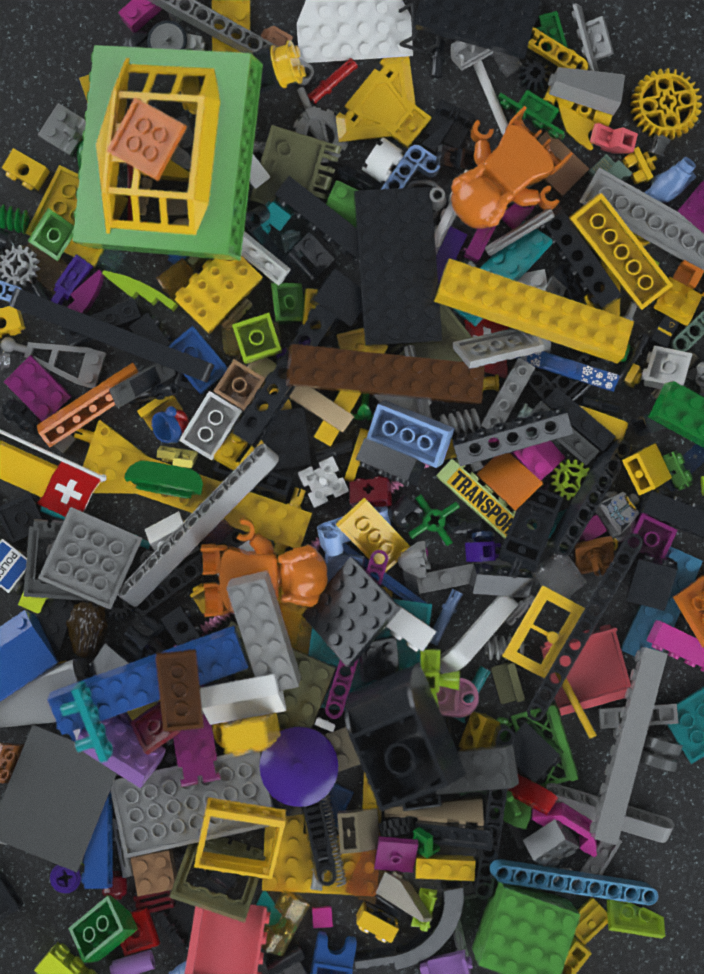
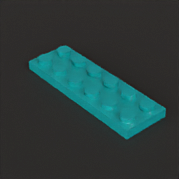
M534 229L493 254L480 269L518 281L553 244V241L541 231ZM449 307L475 327L483 319Z

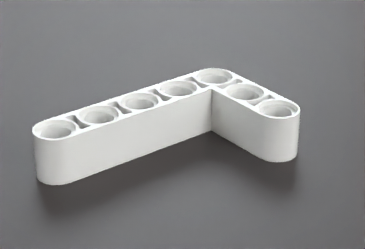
M497 596L461 639L441 654L440 672H455L467 665L518 606V603L511 596Z

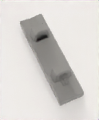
M677 704L654 705L649 725L678 724ZM622 707L598 709L600 729L617 728V726H620Z

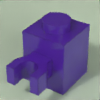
M495 541L465 543L466 562L496 561L500 554L495 553V548L501 547L500 543H495Z

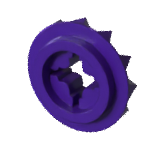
M56 865L50 874L52 887L60 893L73 892L81 881L79 870L74 872L60 865ZM64 871L67 875L72 876L68 879V883L65 882V879L60 878L64 875Z

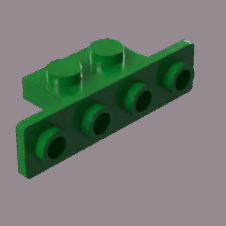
M529 90L525 92L519 103L502 93L498 95L500 105L507 110L512 109L517 114L526 106L527 108L522 116L523 120L527 118L534 127L540 130L543 128L548 131L550 137L556 140L558 138L564 139L565 132L551 124L559 113L558 108Z

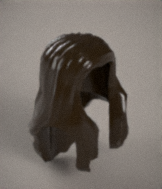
M80 602L75 604L70 612L71 617L66 621L72 649L78 657L88 659L98 655L108 629L105 619L106 607L98 606L97 608L92 602Z

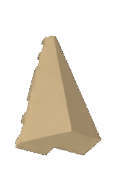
M481 795L442 800V806L403 811L402 806H397L384 811V817L405 818L412 816L421 821L460 822V824L464 825L466 823H477L478 826H484Z

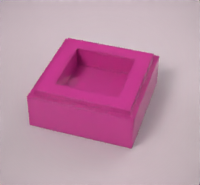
M331 906L312 907L313 928L333 927Z

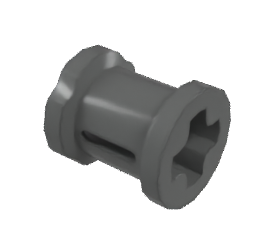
M655 134L653 145L648 150V153L651 157L656 156L657 159H663V153L667 144L670 143V139L666 136Z

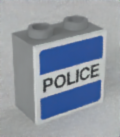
M2 539L0 541V587L8 593L17 592L24 584L22 581L25 578L27 554L15 544H11L10 540Z

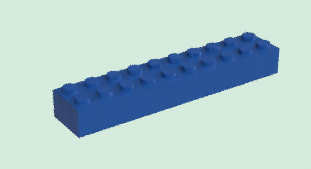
M235 625L162 651L173 652L196 649L200 685L247 669L249 663ZM156 654L51 691L47 701L61 734L64 735L85 727L80 712L63 716L60 710L62 704L75 701L71 690L77 683L85 681L86 686L89 687L93 704L98 708L100 721L160 700Z

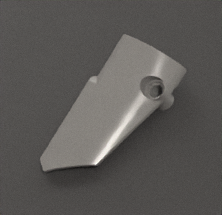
M73 659L57 664L0 702V728L56 722L47 701L51 691L87 679L85 676L88 670L86 661L84 659Z

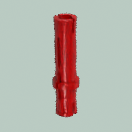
M349 58L327 79L321 80L319 82L320 85L307 94L308 98L313 101V104H316L326 94H330L336 85L357 69L358 65L356 62Z

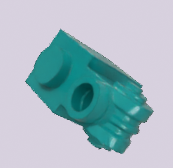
M275 200L272 202L268 201L265 206L270 211V218L261 225L267 234L271 231L269 224L280 231L292 216V211L288 207H281Z

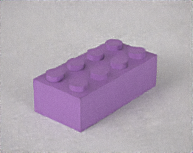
M115 716L101 721L105 726L107 739L113 746V754L108 761L101 764L141 788L162 762L166 749L160 746L147 755L144 753L132 727ZM86 727L79 733L78 740L89 737ZM94 748L83 751L99 762Z

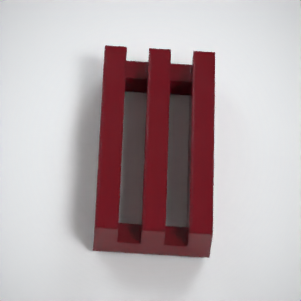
M172 890L142 896L135 895L133 897V900L136 901L135 907L138 909L170 901V903L149 907V913L173 908L176 904L174 899L170 898ZM168 893V896H166V897H161V898H157V899H153V900H149V901H145V902H141V900H140V899L149 898V897H153V896H157V895H161V894Z

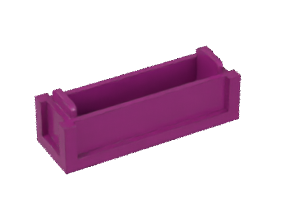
M496 226L477 229L468 249L463 248L462 250L465 252L464 257L478 263Z

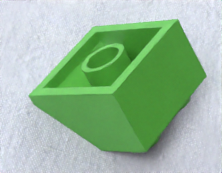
M337 180L326 205L356 228L354 191L358 190Z

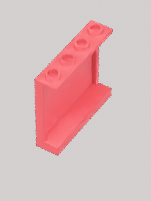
M610 624L599 627L600 630L591 634L567 676V680L583 710L625 698L627 688L631 686L616 634L617 628L611 627ZM574 638L570 641V646L572 649L577 650L580 648L581 643L578 639ZM549 641L544 642V646L540 647L543 660L552 646V643ZM563 655L560 662L563 666H569L571 659ZM555 672L552 673V682L559 683ZM561 686L554 699L558 712L562 716L573 713L575 710Z
M251 904L245 923L195 906L185 974H261L257 971L258 965L263 964L264 952L260 951L261 945L266 944L267 932H264V925L269 924L270 918L267 906Z

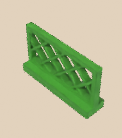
M553 702L546 712L547 720L545 724L531 721L543 727L542 731L547 729L552 732V741L555 740L556 745L564 751L560 756L562 758V765L558 763L557 766L564 769L566 776L557 778L552 775L555 769L553 766L545 782L538 784L542 787H546L549 783L558 784L579 779L556 702ZM540 708L531 710L534 716L542 712ZM527 711L511 715L516 732L520 728L516 719L522 717L530 719Z

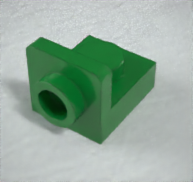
M420 827L413 830V840H418L417 852L429 858L440 851V846L433 844V836Z

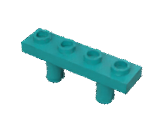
M85 681L77 683L71 690L75 701L62 704L60 706L63 716L80 712L89 737L75 741L77 752L94 748L99 762H106L113 754V746L107 739L105 726L99 719L98 708L93 704L89 687L86 686Z

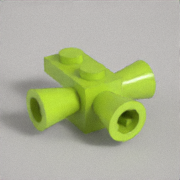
M424 649V651H421L420 665L439 708L436 692L439 693L440 686L459 690L460 671L440 674L441 649Z

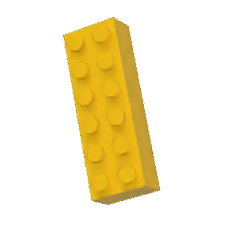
M602 193L597 194L569 217L573 225L639 309H644L673 286Z
M277 713L239 719L222 727L226 753L232 752L233 756L245 754L251 748H253V752L266 750L268 746L275 743L277 738L281 736Z

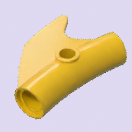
M557 97L556 101L558 102L560 116L566 132L577 143L592 151L593 146L588 137L589 132L593 130L596 123L609 127L613 115Z

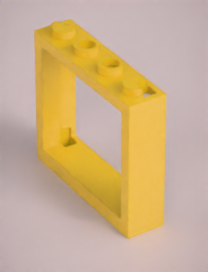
M208 797L194 867L242 876L259 877L261 879H272L285 826L286 810ZM210 816L276 827L268 862L204 852Z

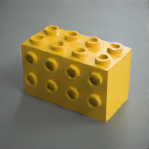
M242 256L241 261L214 259L212 261L209 259L202 266L203 271L200 274L196 272L188 280L190 284L186 288L182 286L175 293L176 303L208 334L262 281L263 277Z

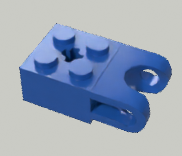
M319 931L317 933L310 974H352L357 945L356 938L353 936L346 937L343 947L340 950L333 951L328 948L326 932Z

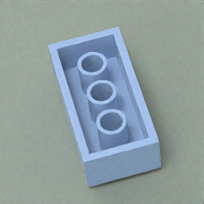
M384 400L377 404L366 439L437 468L444 462L455 428Z

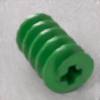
M3 204L0 208V228H7L9 231L15 229L17 233L22 231L23 234H26L29 227L28 210H24L23 214H21L20 208L13 212V206H10L7 211L6 205Z

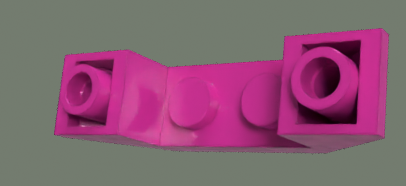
M563 802L555 803L548 815H544L535 809L532 810V820L537 824L545 826L554 819L560 821L563 825L570 827L579 834V848L583 852L588 853L594 858L597 856V840L592 838V833L589 832L592 820Z

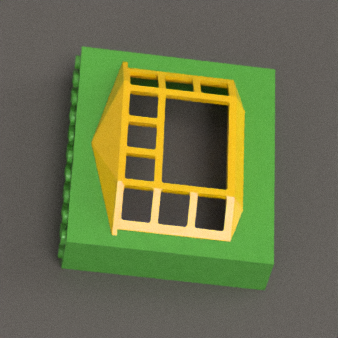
M94 45V52L91 54L92 70L89 73L90 88L87 93L88 106L85 112L86 124L82 135L84 143L80 153L81 169L78 172L79 188L76 191L77 206L74 210L73 242L88 248L241 261L263 64L251 53ZM129 73H149L142 92H127ZM157 74L177 75L170 94L150 93ZM185 76L205 77L198 96L178 95ZM136 97L146 104L149 103V100L198 103L187 193L140 190L141 171L135 167L132 188H117L119 163L126 162L107 152V149L125 117L127 99H134ZM116 194L131 195L133 221L113 219ZM139 196L159 198L161 223L141 222ZM167 198L187 200L189 226L168 223Z

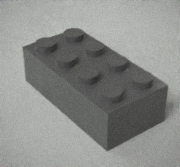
M513 744L457 750L467 774L449 786L436 790L437 794L505 789L518 785Z

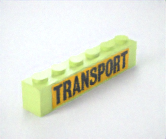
M451 459L436 477L500 536L506 539L516 512L513 510L511 513L506 508L508 504L500 497L496 499L492 495L493 491L487 485L482 486L477 482L479 478L473 472H466L463 469L465 465L460 467L458 459L455 461ZM527 523V527L531 530H534V528Z

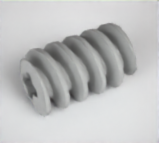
M471 408L470 414L467 409L464 410L463 416L460 411H456L455 417L452 412L449 413L448 419L444 414L441 415L440 422L455 428L454 431L457 435H460L461 429L467 434L468 428L472 432H475L476 426L479 429L481 428L479 415L475 408Z
M492 636L491 641L489 639L484 644V656L488 655L489 660H492L493 655H496L497 660H500L512 636H508L506 641L504 636H500L499 641L496 636ZM524 640L517 651L524 655Z

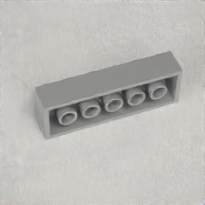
M268 570L230 579L227 585L228 595L255 677L276 673L279 691L299 687L301 674Z

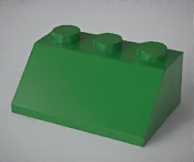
M108 895L68 929L83 963L99 962L136 932L138 927L131 912L111 895Z

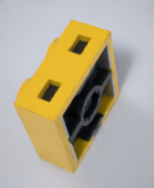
M363 901L356 914L358 928L365 933L371 932L375 934V937L381 942L386 943L388 941L392 943L399 930L397 925L398 919Z

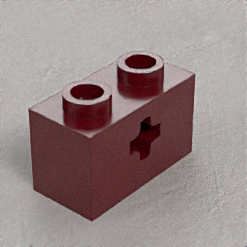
M377 476L374 479L368 480L359 478L349 482L350 504L352 507H355L363 498L374 508L392 506L391 483L387 477Z

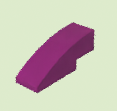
M100 270L70 294L75 301L67 308L85 315L97 299L105 276Z

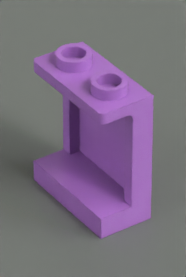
M460 950L428 957L420 962L419 968L421 974H472L471 968H473L471 957H467L466 950Z

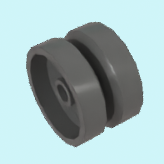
M647 733L644 747L649 748V750H642L639 762L662 770L676 772L678 761L667 754L673 756L680 755L683 745L669 738Z

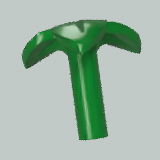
M362 393L361 406L358 409V413L351 414L354 416L353 419L363 421L364 419L367 421L373 420L374 415H372L369 408V394Z

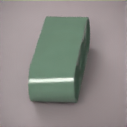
M704 311L700 312L688 326H685L671 340L669 344L670 349L685 352L704 335ZM690 327L696 328V336L690 334ZM677 340L683 342L684 347L682 350L677 348Z

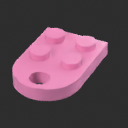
M460 678L459 690L440 686L439 693L436 692L442 716L466 717L475 711L479 703L477 688L471 681ZM467 694L474 696V700L471 703H466L463 699Z

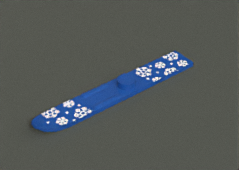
M544 351L516 357V359L520 358L537 368L613 392L620 378V375Z

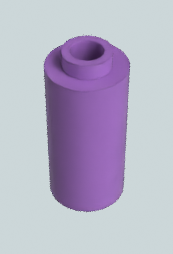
M151 950L113 960L112 965H110V973L139 974L155 969V960Z

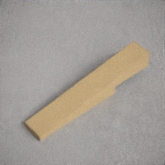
M264 358L250 363L248 368L266 378L270 372L274 371L276 363L268 358ZM287 372L282 373L280 378L286 379ZM296 387L289 397L341 432H344L354 418L353 415L313 388Z

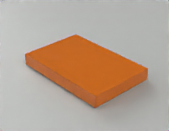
M510 453L495 456L476 474L515 511L543 484L541 480Z

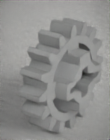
M13 245L11 251L5 249V256L0 255L3 259L0 262L2 267L0 268V273L3 274L1 278L6 283L18 287L21 284L25 287L27 281L33 283L32 277H38L35 271L40 270L36 266L40 260L35 258L37 254L33 251L31 252L29 247L25 248L19 245L17 249Z

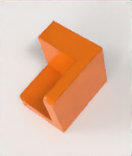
M683 260L672 278L694 289L704 270Z

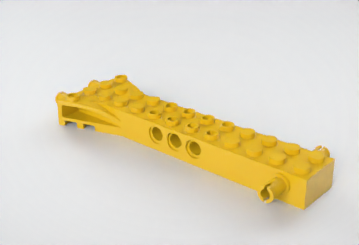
M101 420L98 421L94 432L79 428L76 431L83 433V435L74 433V438L90 443L83 467L100 475H106V480L100 482L93 493L138 494L193 513L222 483L200 475L203 482L202 492L200 495H192L190 499L139 490L135 488L136 484L131 481L126 482L124 478L127 469L132 464L139 461L167 463L150 458ZM294 487L290 503L287 504L249 492L220 523L249 532V526L241 525L239 519H250L254 523L255 533H260L265 538L274 541V552L280 556L285 553L286 547L298 548L302 546L313 513L301 510L300 506L306 491L301 489L299 496H297L299 488Z

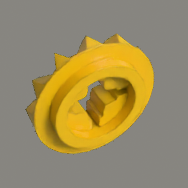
M228 722L212 724L213 738L223 748H225L222 727L228 725Z

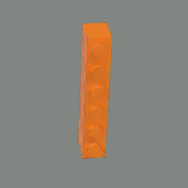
M134 363L129 364L36 425L38 433L49 448L113 407L115 403L109 389L135 375L139 370Z

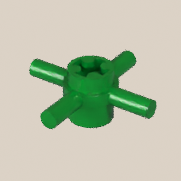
M422 494L415 499L425 515L423 516V523L408 532L411 539L425 530H429L431 532H438L446 546L452 544L453 541L443 527L446 523L445 517L459 509V504L454 502L440 511L438 509H431ZM430 516H438L439 524H430Z

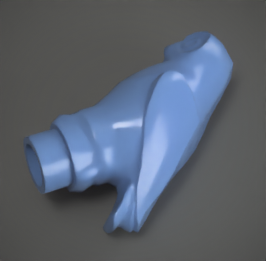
M684 157L675 166L652 178L650 189L644 193L661 203L672 201L696 179V175L692 172L696 168L695 163L688 157Z

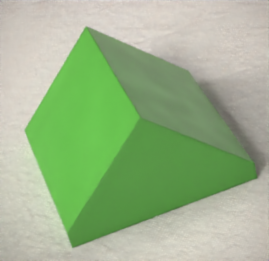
M48 208L29 237L28 242L58 261L72 239V229L74 226Z
M275 282L271 283L276 324L303 322L304 299L302 284L281 283L278 286Z

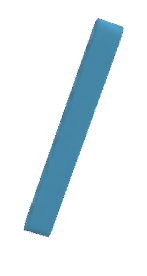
M501 859L494 860L490 865L491 874L501 883L643 905H653L658 900L657 891L648 883ZM501 868H504V871L501 874H498V871ZM519 871H523L521 876L516 877ZM541 874L540 878L535 880L536 875ZM559 876L558 881L553 883L554 879ZM577 879V883L572 885V882ZM595 882L594 887L590 888V885ZM613 885V888L608 891L609 887Z

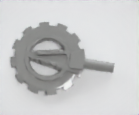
M304 87L299 88L297 92L305 111L300 115L302 118L294 123L293 128L296 129L295 132L307 136L309 128L314 138L328 142L326 124L334 133L332 144L341 146V150L345 151L348 143L339 142L335 112L329 109L323 111L321 108H316V106L312 107ZM327 150L324 152L338 158L341 156V154ZM323 158L321 163H328L329 159Z

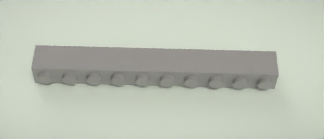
M641 647L636 652L635 661L637 664L630 674L632 683L625 693L627 701L625 707H622L620 712L621 724L617 726L615 731L616 743L612 745L610 750L611 762L607 764L605 769L606 781L600 787L601 800L595 806V814H597L595 822L592 821L589 832L592 833L591 837L596 840L618 845L667 653L646 647Z

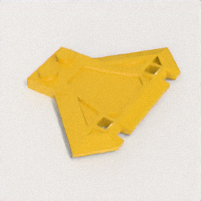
M409 56L383 58L380 61V64L383 66L381 71L374 69L344 106L348 110L347 113L344 115L339 112L336 116L339 142L393 137L408 149L431 121V117L415 104ZM389 72L392 74L390 78L386 76ZM355 115L357 119L353 122L351 119Z

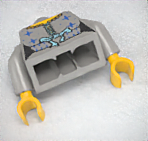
M607 491L595 511V514L598 515L612 538L616 537L613 539L615 542L614 550L617 549L618 543H622L634 530L635 518L639 515L635 507L639 503V498L635 494L627 496L625 492L618 494L615 491Z

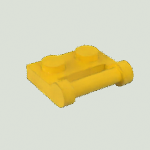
M232 430L215 453L214 460L235 470L254 448L250 447L242 460L235 462L248 444L235 437L233 434L234 430Z

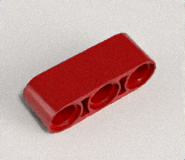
M517 774L519 784L508 788L507 791L512 792L514 799L544 815H548L558 797L548 789Z

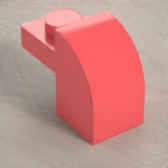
M596 123L593 127L590 143L601 147L600 150L627 154L634 152L638 134L623 127L612 129Z

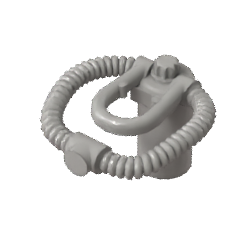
M431 180L410 181L405 188H412L418 185L433 187L430 192V199L434 210V220L441 212V209L445 208L447 204L444 190L440 188L439 184Z

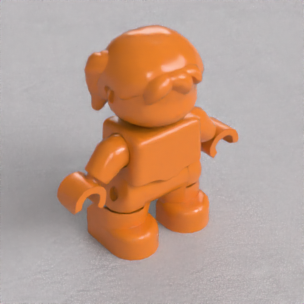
M526 106L511 119L506 126L505 133L498 147L492 153L488 141L492 137L494 129H489L486 135L479 133L478 128L481 124L479 120L474 123L471 129V138L475 142L474 161L477 167L453 180L451 185V202L455 214L462 222L472 228L484 229L498 225L507 209L508 203L512 201L522 207L538 204L543 210H553L560 202L558 199L551 202L545 198V194L550 192L551 186L543 188L541 193H538V190L527 188L555 174L569 161L573 153L570 152L561 160L551 151L549 147L550 139L541 145L536 139L541 135L542 131L539 130L537 133H533L523 123L522 116L527 108Z
M241 518L239 521L241 525L249 526V533L245 535L239 533L237 539L240 541L249 540V545L254 551L230 546L228 549L226 545H201L203 575L219 573L220 584L217 582L203 584L205 590V617L223 616L234 612L227 591V585L230 579L268 570L277 599L279 598V587H281L284 593L280 598L281 602H290L295 605L308 607L318 603L320 594L324 591L328 582L327 564L315 547L306 545L286 551L278 556L280 564H277V555L274 552L271 541L260 533L256 534L254 523L248 518Z

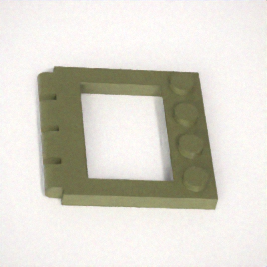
M227 837L206 840L203 851L261 861H265L266 858L262 856L264 850L251 846L250 851H247V844L235 840L229 845V838ZM198 842L188 844L170 898L245 923L259 877L249 876L242 900H234L228 898L227 895L210 892L201 886L199 888L192 886L186 880L197 851Z

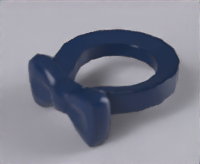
M491 531L472 534L473 542L484 539L492 541L495 538V533Z

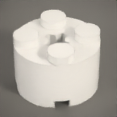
M384 137L381 139L382 145L379 146L377 144L365 162L368 166L362 167L364 172L380 183L388 180L393 172L391 170L395 165L399 164L404 156L402 155L403 150Z

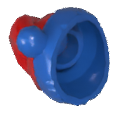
M169 406L166 411L156 413L152 418L154 435L158 440L167 444L178 443L189 425L187 414L182 410H176L173 406Z

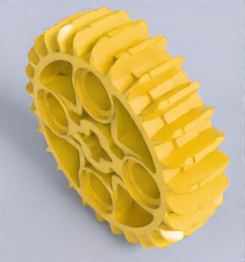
M669 68L666 69L665 73H663L662 69H659L657 74L653 71L650 76L646 75L644 81L640 80L639 86L635 87L634 92L636 93L631 97L634 101L630 103V106L635 108L631 110V113H637L633 120L639 119L640 122L637 127L644 126L642 133L649 130V137L655 133L658 136L668 137L669 135L670 139L673 140L675 134L678 138L681 137L682 132L686 134L689 131L688 128L692 129L694 123L698 121L697 116L701 113V110L697 108H700L702 103L697 101L702 96L696 95L699 88L693 89L696 82H688L690 76L686 79L683 78L684 72L676 75L677 69L672 74ZM658 83H664L666 89H661ZM673 83L681 87L683 90L675 92ZM652 86L653 96L643 98L647 89ZM681 98H686L689 104L682 103ZM643 105H649L652 111H646ZM689 110L686 119L680 123L679 113ZM658 117L659 126L652 123L649 118ZM666 120H671L674 126H668Z

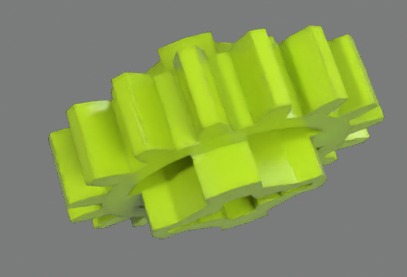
M576 459L573 460L572 464L570 460H566V465L560 462V469H553L556 475L550 476L555 479V482L550 483L556 486L553 492L559 491V496L563 497L565 495L567 501L571 497H575L581 487V478L583 477L585 480L588 475L587 472L590 470L589 468H583V462L577 465ZM568 467L576 468L579 471L571 472V470L568 469ZM560 474L563 475L561 483H559ZM568 476L575 477L574 484L567 482L569 480ZM571 488L575 493H568L564 489Z

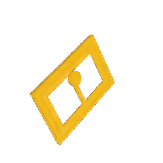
M542 585L502 656L545 679L585 608ZM546 600L570 612L559 634L554 631L547 632L533 624ZM530 628L546 635L547 640L552 643L541 664L517 652Z

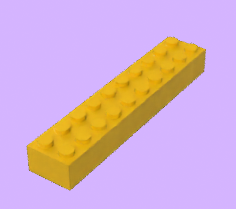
M450 258L444 268L434 302L617 364L625 356L634 324L632 320Z

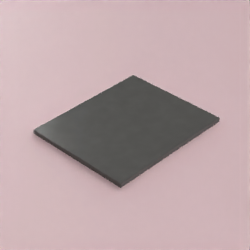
M32 725L0 803V842L78 872L117 773L83 751L77 752L75 741Z

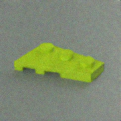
M607 899L608 930L661 939L665 937L664 917L630 902Z

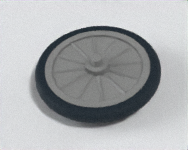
M174 21L159 22L149 32L147 39L148 48L185 50L187 34L184 28Z

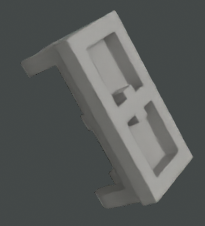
M461 41L451 44V59L461 71L493 54V50Z

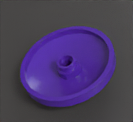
M298 726L280 731L281 736L277 738L275 743L268 746L266 750H263L261 755L260 776L265 788L276 800L289 806L302 807L320 801L330 792L338 774V758L333 745L322 733L312 728Z

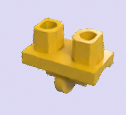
M636 147L634 152L623 159V162L627 168L636 165L638 171L631 175L634 184L642 182L646 184L653 178L651 171L656 169L653 163L658 159L656 156L650 157L648 152L642 154L639 147Z

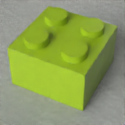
M270 313L232 324L245 364L282 353Z

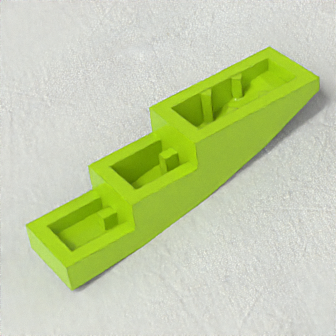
M105 270L102 272L107 279L132 299H136L138 295H141L153 306L160 301L173 312L178 307L175 302L161 292L140 281Z

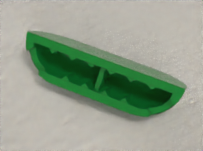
M139 461L132 464L124 476L126 482L131 481L136 484L135 488L139 490L190 499L192 495H200L203 488L202 479L194 470L151 461Z

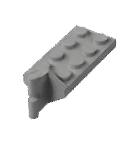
M512 328L453 342V349L469 368H477L482 365L494 364L499 361L510 360L544 351L550 353L552 341Z

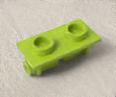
M420 888L418 896L432 916L435 900L438 898L436 896L438 890ZM413 917L411 926L420 927V930L427 931L430 928V922H421Z

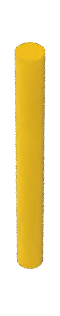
M555 672V674H556V676H557V678H558V680H559V682H560V681H561V676H560L559 673ZM566 678L562 687L587 735L592 739L597 735Z

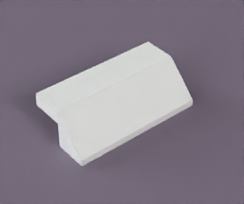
M276 673L200 688L202 710L210 725L286 711L283 691H279Z

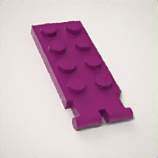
M204 712V728L179 730L180 733L173 737L178 768L182 767L184 779H180L181 787L197 785V776H202L203 783L220 780L219 772L215 773L213 762L217 761L212 726L209 724Z

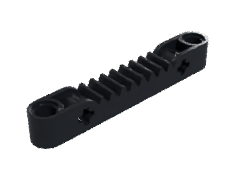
M320 800L314 804L302 806L304 813L302 815L306 827L315 879L319 885L330 886L336 881L337 872L322 801ZM324 870L329 871L331 875L330 880L327 882L321 878Z

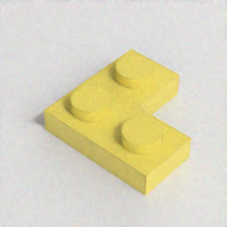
M160 446L157 450V458H161L165 462L173 461L172 465L188 469L193 467L198 457V452L167 446Z

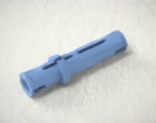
M452 589L446 603H443V609L433 627L436 633L430 640V643L438 646L463 596L459 591Z

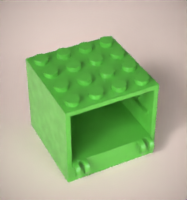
M495 878L492 896L488 898L472 946L475 960L479 966L502 974H561L581 914L568 899L537 888L501 883Z

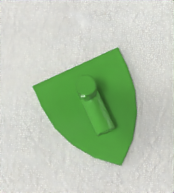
M507 791L503 820L514 827L527 829L532 808L514 799L512 792Z

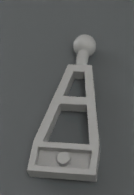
M5 337L1 341V348L5 352L19 351L25 353V358L32 355L34 349L52 350L49 363L37 357L35 359L44 368L77 385L91 389L98 384L107 354L88 347L78 346L71 347L28 342V345L25 346L16 343L11 337ZM59 351L85 353L78 378L55 367Z

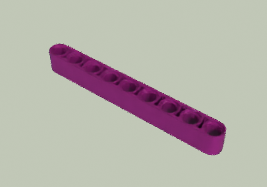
M376 550L370 556L366 571L369 574L371 572L378 573L379 580L377 583L381 586L388 563V556L384 551ZM377 553H382L385 557L382 564L374 562V556ZM341 659L339 660L326 703L325 711L328 717L336 719L342 715L358 660L350 668L351 673L348 676H343L340 673V669L346 665ZM337 685H342L346 691L338 695L334 689ZM337 704L340 710L338 713H331L329 706Z

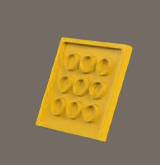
M61 165L58 166L26 231L27 235L31 236L48 208L74 226V210L77 206L76 191L79 188L77 173ZM116 194L114 220L120 219L128 202V198ZM72 238L64 253L72 257L77 254L95 268L104 249L85 247L73 242Z

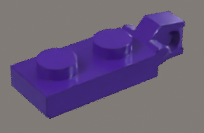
M76 254L56 282L54 289L56 293L51 301L62 305L65 300H69L72 297L70 294L81 285L93 268V265Z

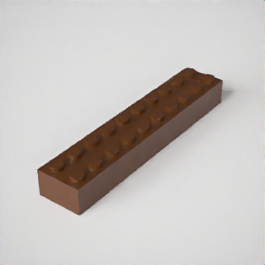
M292 344L289 347L286 386L476 405L482 403L485 365L469 368L465 362Z

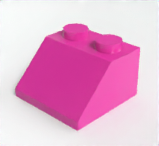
M551 440L511 453L539 480H542L565 459Z

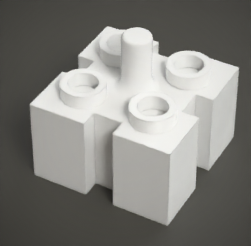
M333 456L319 462L320 468L313 470L311 466L298 472L304 487L309 486L312 491L308 493V496L314 508L328 502L327 497L332 494L337 498L349 492L343 477L338 479L335 474L339 469Z

